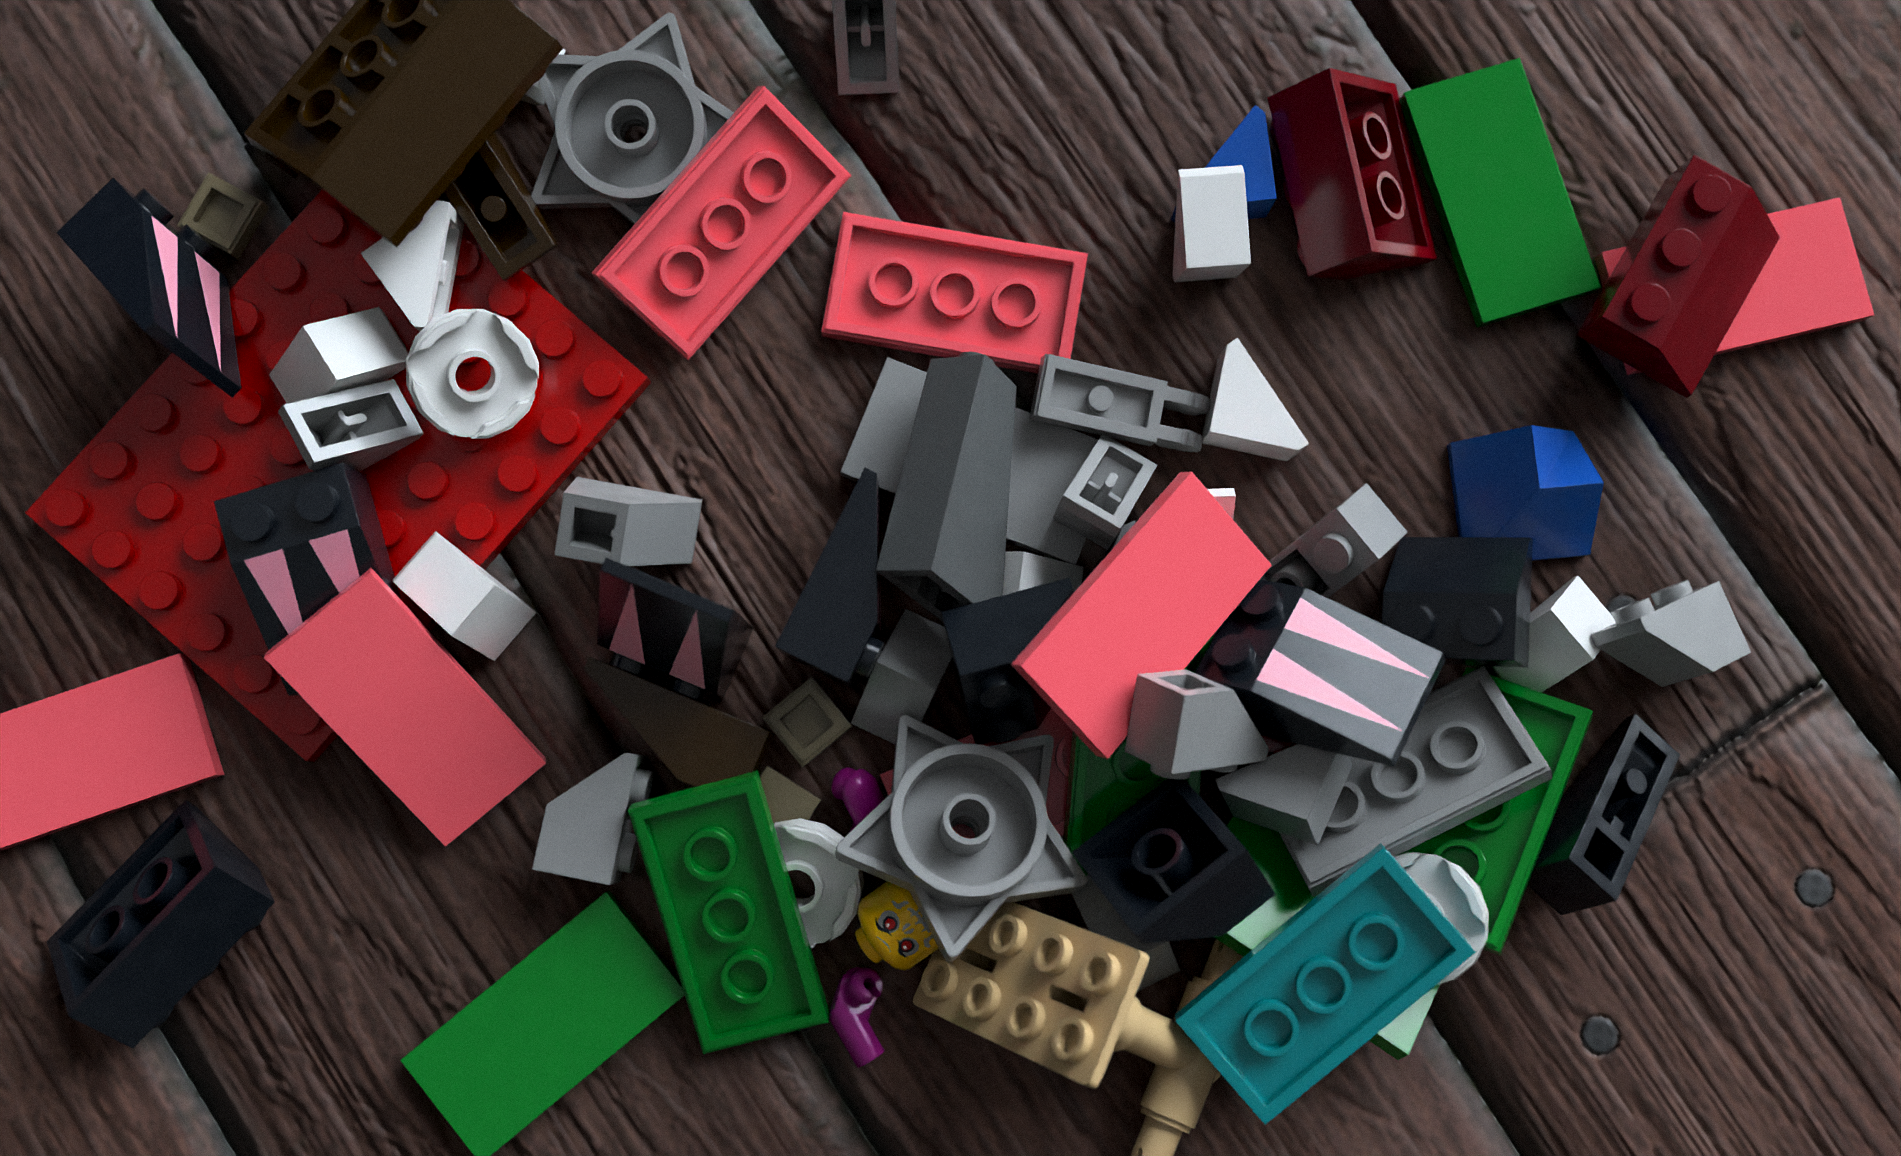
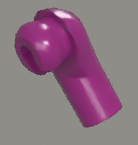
M843 768L835 774L831 783L833 796L843 800L853 820L848 834L885 799L876 778L865 769Z
M866 967L852 968L843 975L838 982L829 1009L830 1022L857 1068L871 1062L885 1051L868 1022L876 999L881 996L883 982L875 970Z

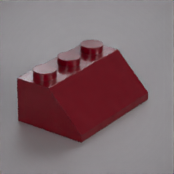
M1328 68L1267 97L1272 116L1270 123L1271 136L1279 148L1285 174L1284 193L1293 209L1299 235L1297 251L1302 263L1306 267L1308 277L1344 280L1425 264L1437 259L1396 84Z
M1695 154L1665 179L1577 336L1686 398L1690 397L1780 238L1752 187Z

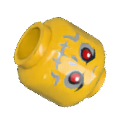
M887 881L859 902L858 918L861 927L855 931V936L863 952L874 963L884 960L894 968L907 970L939 949L909 890Z

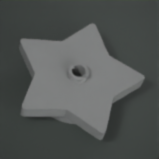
M669 12L663 15L617 51L600 56L558 54L551 62L545 74L538 82L553 120L555 132L531 197L539 209L612 207L631 223L635 224L732 116L733 111L695 86L679 26L673 13ZM639 126L647 131L641 140L634 143L625 142L626 132L630 128Z
M907 715L900 717L896 730L891 794L839 842L835 851L836 859L909 890L947 962H953L958 958L1004 903L1077 893L1083 889L1087 882L1086 875L1047 816L1046 800L1054 739L1051 735H1041L992 746L961 743ZM959 824L967 825L973 830L975 838L961 837L952 828Z

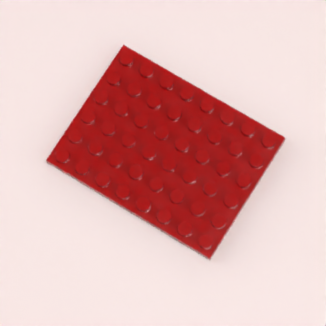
M323 190L318 193L229 290L242 389L233 397L229 396L175 354L171 353L25 512L34 522L308 762H315L338 735L299 694L288 696L279 673L265 660V654L269 650L231 566L214 501L313 472L307 466L278 412L282 405L287 403L269 376L303 325L379 307L383 310L408 352L415 336L420 332L412 325L361 254L382 239V237L361 224ZM464 224L449 312L456 309H485L510 320L530 340L539 361V378L537 377V388L534 393L536 396L530 411L513 428L490 438L472 439L471 437H460L438 430L418 411L406 386V368L388 379L395 380L424 433L417 441L360 471L367 476L394 576L401 571L435 531L485 570L652 383L644 373L523 270L507 281L502 280L466 224ZM467 358L459 364L456 370V383L461 389L467 391L479 390L488 383L491 376V368L488 361L483 358ZM398 587L401 601L431 631L437 625V622Z

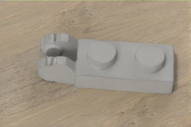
M1045 354L1040 360L1029 419L1097 435L1105 434L1110 438L1141 445L1152 446L1156 444L1160 447L1192 453L1201 451L1203 436L1192 430L1161 425L1162 410L1164 407L1187 415L1208 414L1210 398L1198 393H1192L1191 391L1167 386L1168 381Z

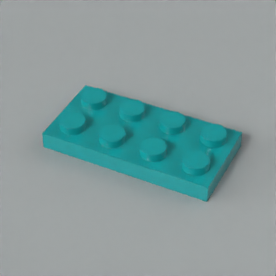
M1380 843L1175 1014V1021L1266 1125L1476 952L1383 844Z

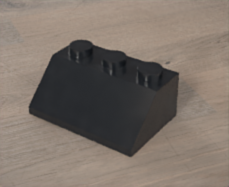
M185 800L47 941L68 1016L131 1048H134L152 1029L159 1027L167 1020L174 1006L199 980L207 978L215 970L223 955L246 932L256 928L265 917L267 910L275 903L260 869L208 817L189 801Z

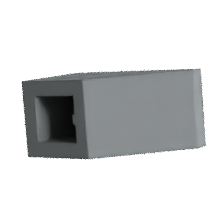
M576 477L563 493L554 555L603 564L607 557L626 566L692 563L702 499Z
M1366 483L1271 559L1269 562L1272 566L1261 579L1305 587L1328 598L1378 561L1407 533V530Z
M1689 580L1665 587L1650 594L1655 604L1654 606L1648 597L1611 612L1615 624L1591 634L1597 648L1661 687L1714 672L1751 653L1719 581L1695 590L1692 589Z
M1186 669L1137 674L1125 752L1149 763L1150 771L1154 774L1170 779H1186L1190 777L1191 771L1209 769L1218 772H1234L1240 764L1267 760L1269 748L1234 690Z
M624 753L546 805L532 869L606 885L620 882L622 872L631 873L637 859L639 845L636 835L631 833L632 822L628 809L632 803L650 798L654 772L645 769L648 756Z

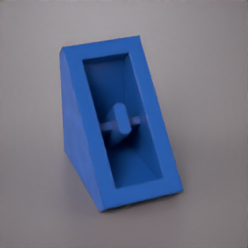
M1256 105L1204 167L1243 166L1248 219L1266 217L1277 199L1266 114ZM1176 206L1170 218L1174 222L1176 219Z

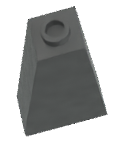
M963 352L958 357L930 359L876 571L941 621H943L941 613L943 611L995 598L1003 594L1017 386L995 365V362L990 357L977 352Z

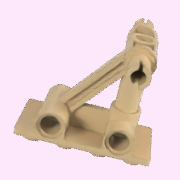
M1014 902L1004 903L953 962H947L940 949L934 951L913 998L914 1005L1093 1089L1099 1086L1113 1051L1125 1050L1156 1064L1140 1102L1142 1106L1141 1113L1145 1114L1146 1117L1130 1156H1174L1182 1133L1190 1134L1191 1128L1195 1129L1211 1086L1221 1075L1176 1023L1175 1017L1172 1020L1142 1006L1138 998L1135 997L1149 962V956L1146 953ZM1216 939L1201 978L1194 976L1192 982L1188 981L1177 1012L1241 960L1243 956Z

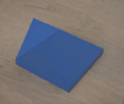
M1530 425L1451 442L1447 445L1458 537L1532 538V561L1590 555L1604 482L1574 431Z

